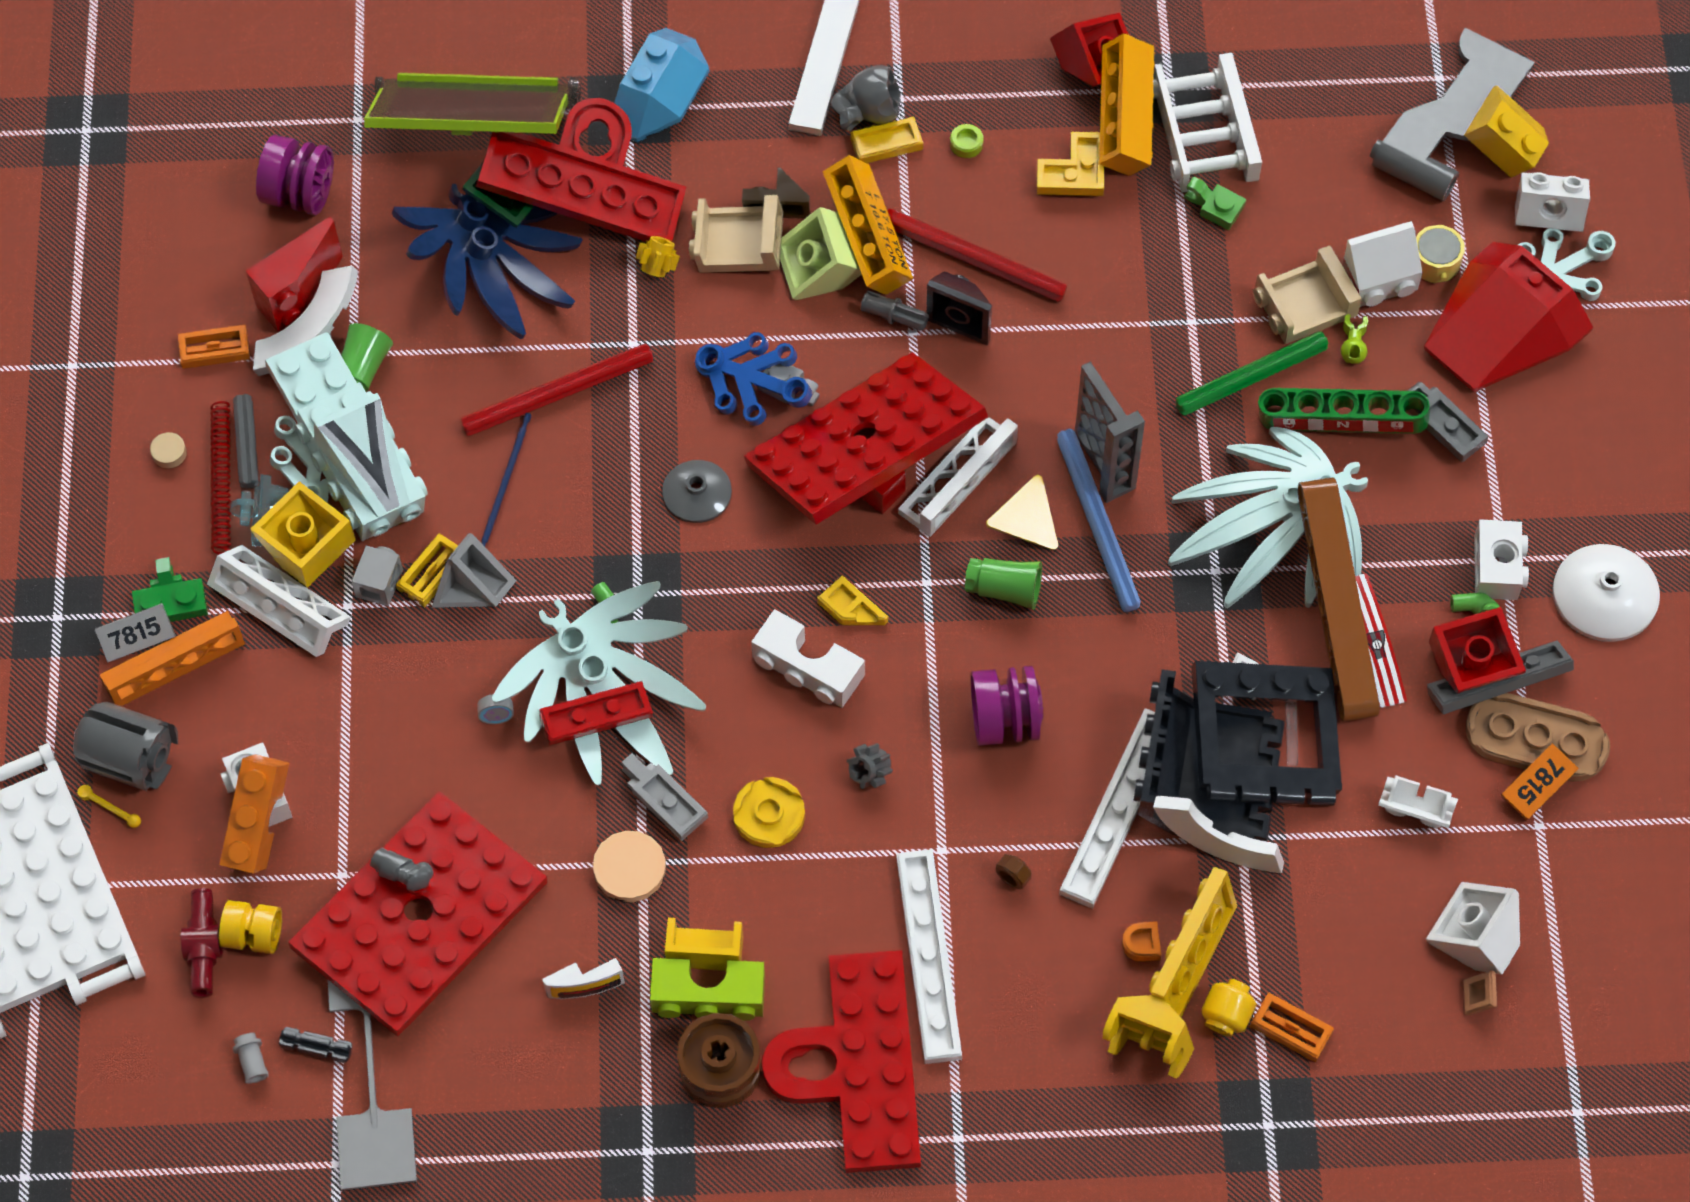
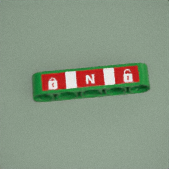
M1269 388L1262 392L1258 400L1260 422L1267 429L1281 427L1293 431L1415 434L1424 431L1429 424V400L1424 394L1417 391ZM1271 406H1279L1282 408L1280 411L1275 413L1267 411V408ZM1309 406L1317 409L1313 413H1304L1301 411L1303 408ZM1342 407H1346L1352 410L1348 414H1339L1336 412L1337 409ZM1376 408H1382L1387 411L1382 415L1371 413ZM1417 409L1422 413L1417 416H1411L1406 411Z

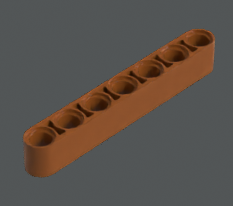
M1335 477L1299 482V505L1329 665L1333 669L1334 691L1340 718L1345 722L1379 716L1378 693L1337 481Z

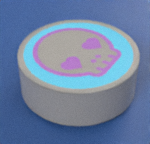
M493 694L478 701V718L484 723L501 724L509 721L514 715L511 698L495 703L492 700Z

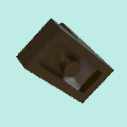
M778 168L776 189H768L766 187L743 188V207L764 206V195H778L783 210V218L805 219L811 214L809 195L781 168Z

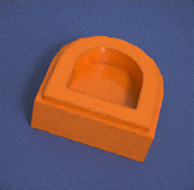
M1157 921L1135 923L1125 930L1122 948L1129 958L1141 962L1161 960Z

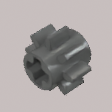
M878 743L869 747L863 744L854 748L856 756L846 761L849 764V777L855 782L860 783L862 789L871 785L877 788L885 784L884 776L893 773V770L890 768V754L879 749Z

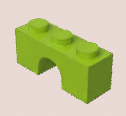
M653 958L650 993L652 1013H658L659 1016L665 1018H676L680 1014H695L699 1018L713 1013L731 1014L743 1021L752 1020L755 1016L763 1017L764 962L727 961V971L724 980L715 987L704 988L695 984L691 979L690 959Z

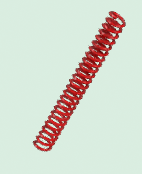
M217 401L210 406V481L212 483L210 485L212 489L210 492L212 495L210 498L212 501L210 504L212 507L210 510L212 513L210 516L212 520V533L210 535L212 539L210 542L212 544L211 550L218 555L224 552L216 551L214 547L229 551L231 550L229 547L232 545L229 542L232 539L229 536L232 533L229 530L232 527L229 524L231 522V518H229L231 516V512H229L231 506H229L231 494L228 493L231 491V488L228 487L231 485V482L228 481L231 478L229 475L231 472L229 469L231 466L229 463L231 460L229 457L231 454L229 451L231 448L229 445L231 442L229 439L231 436L229 433L231 422L229 421L230 415L228 414L230 413L228 408L230 403L227 401ZM217 404H227V406H217ZM217 410H227V412H217ZM217 416H227V418H218ZM217 422H227V424H218ZM217 428H227V430H218ZM217 434H227V436H218ZM217 440H227V442H218ZM217 446H227V448H218ZM217 452H227V454H218ZM218 458H227V460H217V459H218ZM218 464H227V466H217V465H218ZM219 470H226L227 472H217V471H219ZM219 476H226V477H228V478H217V477H219ZM226 482V483H228V484H224V485H223V484H217V483ZM225 488V489H228V490L221 491V490H217V489ZM225 494V495H228V496L220 497V496H217V495ZM217 501H228V502H226V503H220V502H217ZM218 507H228V508H227V509H219ZM218 513H227V515H219ZM219 519H227L228 521H218V520H219ZM226 525V526H228V527H217V526ZM218 544H228V545H227V546H220V545H218Z

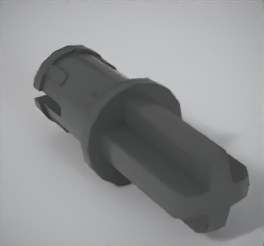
M868 290L861 303V311L887 319L889 324L898 322L922 331L928 323L929 315L926 312L902 304L900 298L894 300Z

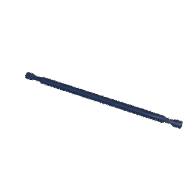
M525 413L523 425L519 430L481 539L484 547L491 535L526 434V427L532 416L530 413Z

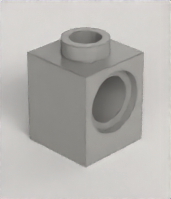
M366 545L351 581L355 596L389 606L396 589V583L403 572L399 554H396L395 551L387 547L380 546L374 548Z

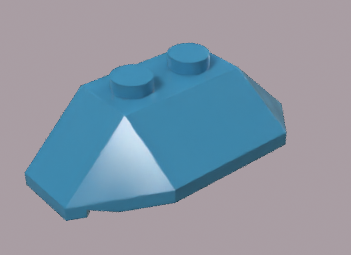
M668 28L652 32L648 35L622 79L615 99V104L622 108L631 122V140L639 142L645 139L647 135L660 132L681 122L710 72V68L694 38Z

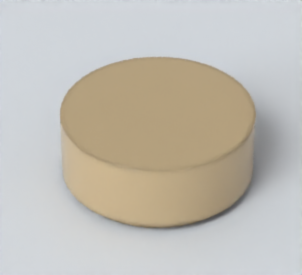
M171 432L158 435L150 446L154 462L162 468L177 467L185 460L187 455L183 439Z

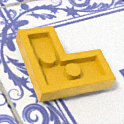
M1071 132L1070 160L1037 159V194L1103 196L1104 166L1099 164L1100 132Z

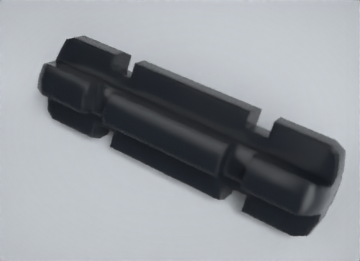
M285 1027L279 1038V1046L283 1049L293 1051L294 1048H298L300 1053L325 1059L331 1056L333 1061L346 1063L350 1059L353 1044L349 1041L338 1039L335 1042L332 1037L307 1031L301 1034L299 1029Z

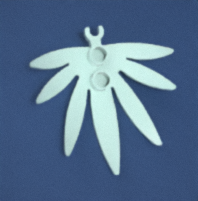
M1271 427L1269 434L1288 451L1261 444H1234L1227 446L1226 453L1289 470L1290 472L1251 471L1230 474L1202 482L1172 497V504L1276 489L1248 499L1212 519L1188 538L1170 556L1168 565L1173 566L1213 552L1249 537L1281 520L1285 521L1258 546L1240 570L1225 597L1224 607L1229 608L1265 578L1304 534L1298 499V483L1335 477L1339 488L1355 576L1361 575L1362 542L1360 528L1354 507L1346 493L1347 490L1360 492L1367 487V477L1359 480L1351 477L1352 474L1359 472V462L1349 463L1343 472L1336 474L1325 453L1312 440L1298 432L1281 427ZM1309 554L1305 575V606L1307 608L1311 607L1316 597Z
M659 581L642 584L617 593L586 611L571 624L566 618L564 604L558 599L554 601L556 608L559 609V615L556 618L547 617L543 610L539 612L541 621L546 626L554 627L557 634L536 646L519 660L507 673L492 696V700L495 703L507 700L529 686L541 670L544 671L529 702L524 727V740L526 742H531L543 727L539 716V709L554 704L560 678L566 679L567 701L587 696L584 690L586 687L590 690L591 694L625 686L612 671L613 668H616L634 683L642 681L646 691L668 702L703 712L706 710V704L671 675L637 656L611 646L613 641L651 643L670 639L687 632L688 627L686 624L666 620L641 619L611 623V621L635 612L646 604L660 589ZM649 718L615 727L620 735L650 763L652 762L655 766L659 764L669 775L673 774V768L667 752ZM598 732L575 738L578 751L595 785H601L602 761Z

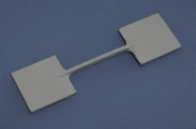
M328 980L330 1012L359 1010L364 1014L370 1107L366 1112L336 1117L341 1191L417 1182L412 1108L383 1111L377 1106L371 1015Z

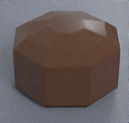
M1005 854L996 864V873L1012 888L1023 889L1031 880L1032 873L1030 868L1017 856Z

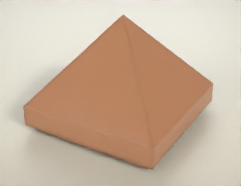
M1491 970L1464 979L1465 1015L1470 1016L1497 1007L1495 971Z

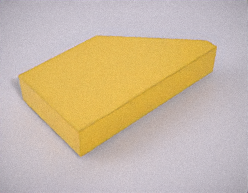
M841 576L817 597V603L841 625H886L888 623V616L844 576Z

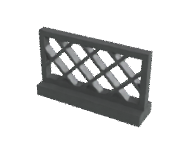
M1090 361L1081 366L1075 433L1080 444L1101 474L1099 494L1105 503H1108L1136 489L1145 421L1138 410L1129 415L1125 414Z

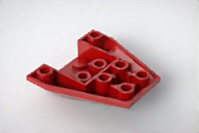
M1492 242L1469 262L1426 341L1424 350L1471 391L1476 392L1570 351L1593 330V325L1573 288L1527 249L1520 245Z

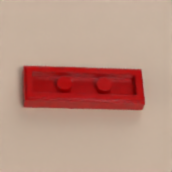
M639 681L539 709V716L550 746L651 718L653 711L643 682Z

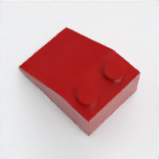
M328 217L246 270L256 307L278 333L291 325L309 306L319 287L322 271L336 269L343 258L335 223L331 217Z

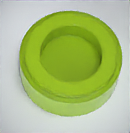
M971 124L957 126L950 136L951 150L961 158L977 156L983 148V134L981 130Z

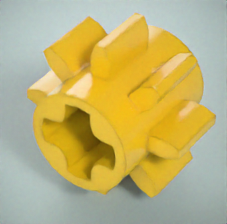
M651 236L650 241H647L646 244L640 242L635 258L640 260L639 263L642 264L641 270L656 277H665L666 272H669V270H676L680 255L676 254V250H673L675 244L672 241L658 236Z

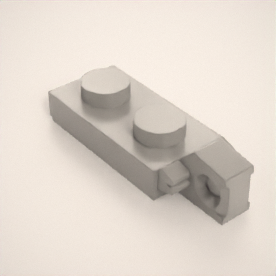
M633 753L621 762L623 765L622 771L631 779L627 784L632 793L681 841L708 818L707 811L659 764L655 766L651 762L645 766Z

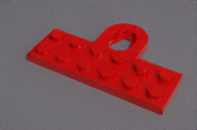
M601 98L582 100L570 110L564 124L559 145L524 133L492 132L476 185L478 188L645 242L650 241L651 236L662 237L670 241L673 240L687 188L686 186L623 166L632 135L631 122L622 108L609 100ZM594 121H601L608 128L607 137L610 141L609 152L602 156L587 154L579 144V136L588 130L589 125Z
M902 950L828 955L834 1025L793 1028L775 1036L767 1045L763 1054L762 1070L765 1083L775 1096L793 1104L840 1101L846 1173L920 1168L921 1156ZM816 1049L831 1053L836 1060L834 1072L829 1077L821 1080H808L805 1077H796L789 1071V1064L792 1060L803 1057L808 1052Z

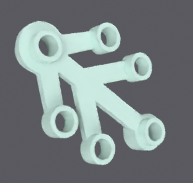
M1549 228L1545 230L1541 240V244L1544 247L1541 262L1572 287L1574 291L1580 292L1583 299L1587 301L1597 300L1602 291V283L1598 279H1583L1565 274L1592 260L1600 262L1609 259L1615 248L1614 237L1606 231H1596L1590 235L1584 249L1555 263L1557 250L1561 247L1563 241V233L1559 229ZM1554 237L1557 239V242H1551L1547 238ZM1527 242L1518 244L1535 256L1536 250L1532 244ZM1596 247H1600V248H1602L1604 251H1600V250H1597V249H1595V248H1596ZM1586 287H1593L1596 291L1590 292Z
M290 416L279 417L275 423L274 433L278 438L285 440L307 467L306 478L291 463L292 453L287 447H275L271 452L270 464L273 468L280 470L293 487L300 481L327 502L328 493H330L327 487L328 481L326 478L320 481L321 472L319 473L311 459L312 452L306 443L302 444L298 438L294 427L296 425L295 420ZM286 424L291 430L284 431L279 426ZM283 455L287 460L278 461L275 456Z

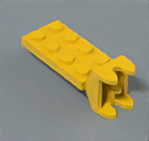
M1216 867L1213 868L1208 879L1204 878L1201 881L1197 892L1198 899L1193 909H1188L1184 914L1181 924L1182 930L1177 940L1170 942L1166 951L1164 966L1161 971H1156L1149 986L1151 995L1118 997L1108 1016L1102 1034V1039L1110 1041L1108 1053L1117 1055L1121 1051L1127 1039L1140 1043V1048L1148 1051L1150 1048H1154L1164 1052L1163 1062L1171 1064L1168 1076L1173 1078L1180 1076L1194 1051L1186 1023L1181 1017L1237 908L1228 872Z

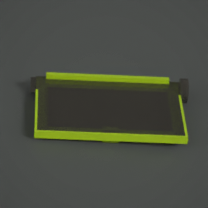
M398 73L397 79L384 80V77L376 76V97L364 117V128L451 130V135H472L473 131L556 134L567 104L568 108L572 109L581 101L580 76H569L568 84H558V78Z

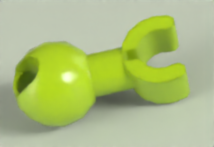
M1347 314L1345 316L1343 330L1348 335V340L1342 344L1340 351L1342 359L1347 363L1359 364L1367 356V347L1362 341V336L1367 330V316L1363 317L1362 324L1358 325L1357 329L1350 322V315Z

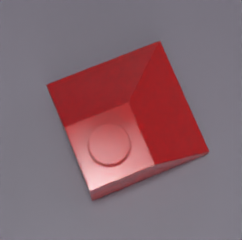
M1120 12L1073 23L1050 37V41L1061 68L1095 87L1101 85L1102 46L1122 34H1129Z

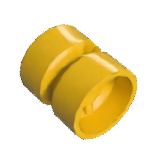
M228 900L224 906L220 922L219 941L221 947L243 950L249 945L254 952L274 954L281 935V907L258 904L255 909H252L251 904L248 902Z

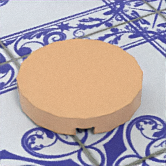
M623 831L611 835L600 844L594 855L593 872L597 885L608 897L613 899L617 898L624 900V902L633 903L647 899L659 889L665 876L666 860L661 846L652 837L640 831Z

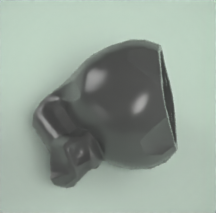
M886 65L868 67L858 72L844 88L834 95L831 106L840 116V126L842 129L851 131L862 120L875 125L886 124L899 115L901 95L893 70Z

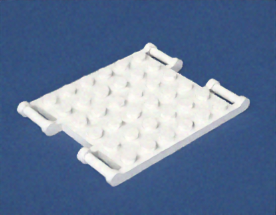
M49 742L39 746V750L0 766V782L44 763L48 769L2 790L0 789V1013L68 984L70 993L77 1006L86 1002V997L132 977L137 980L146 976ZM127 959V964L80 984V978ZM0 1019L1 1039L3 1037H6L7 1035Z

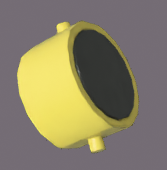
M1444 225L1425 227L1416 237L1423 271L1422 279L1432 283L1449 281L1457 275L1461 267L1465 252L1464 241L1461 235L1450 227Z

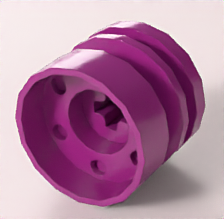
M275 134L269 137L262 151L257 169L256 195L258 201L261 204L279 208L287 206L290 201L291 208L295 211L301 212L304 210L308 214H319L326 203L332 183L334 169L332 149L321 144L316 147L312 142H306L300 149L299 142L296 139Z
M1033 666L1022 667V683H1018L1015 667L1008 668L1006 684L1000 685L995 669L971 671V702L978 746L1001 744L1004 737V727H1011L1015 742H1021L1023 725L1027 727L1030 741L1040 740L1043 702L1041 688L1035 677Z

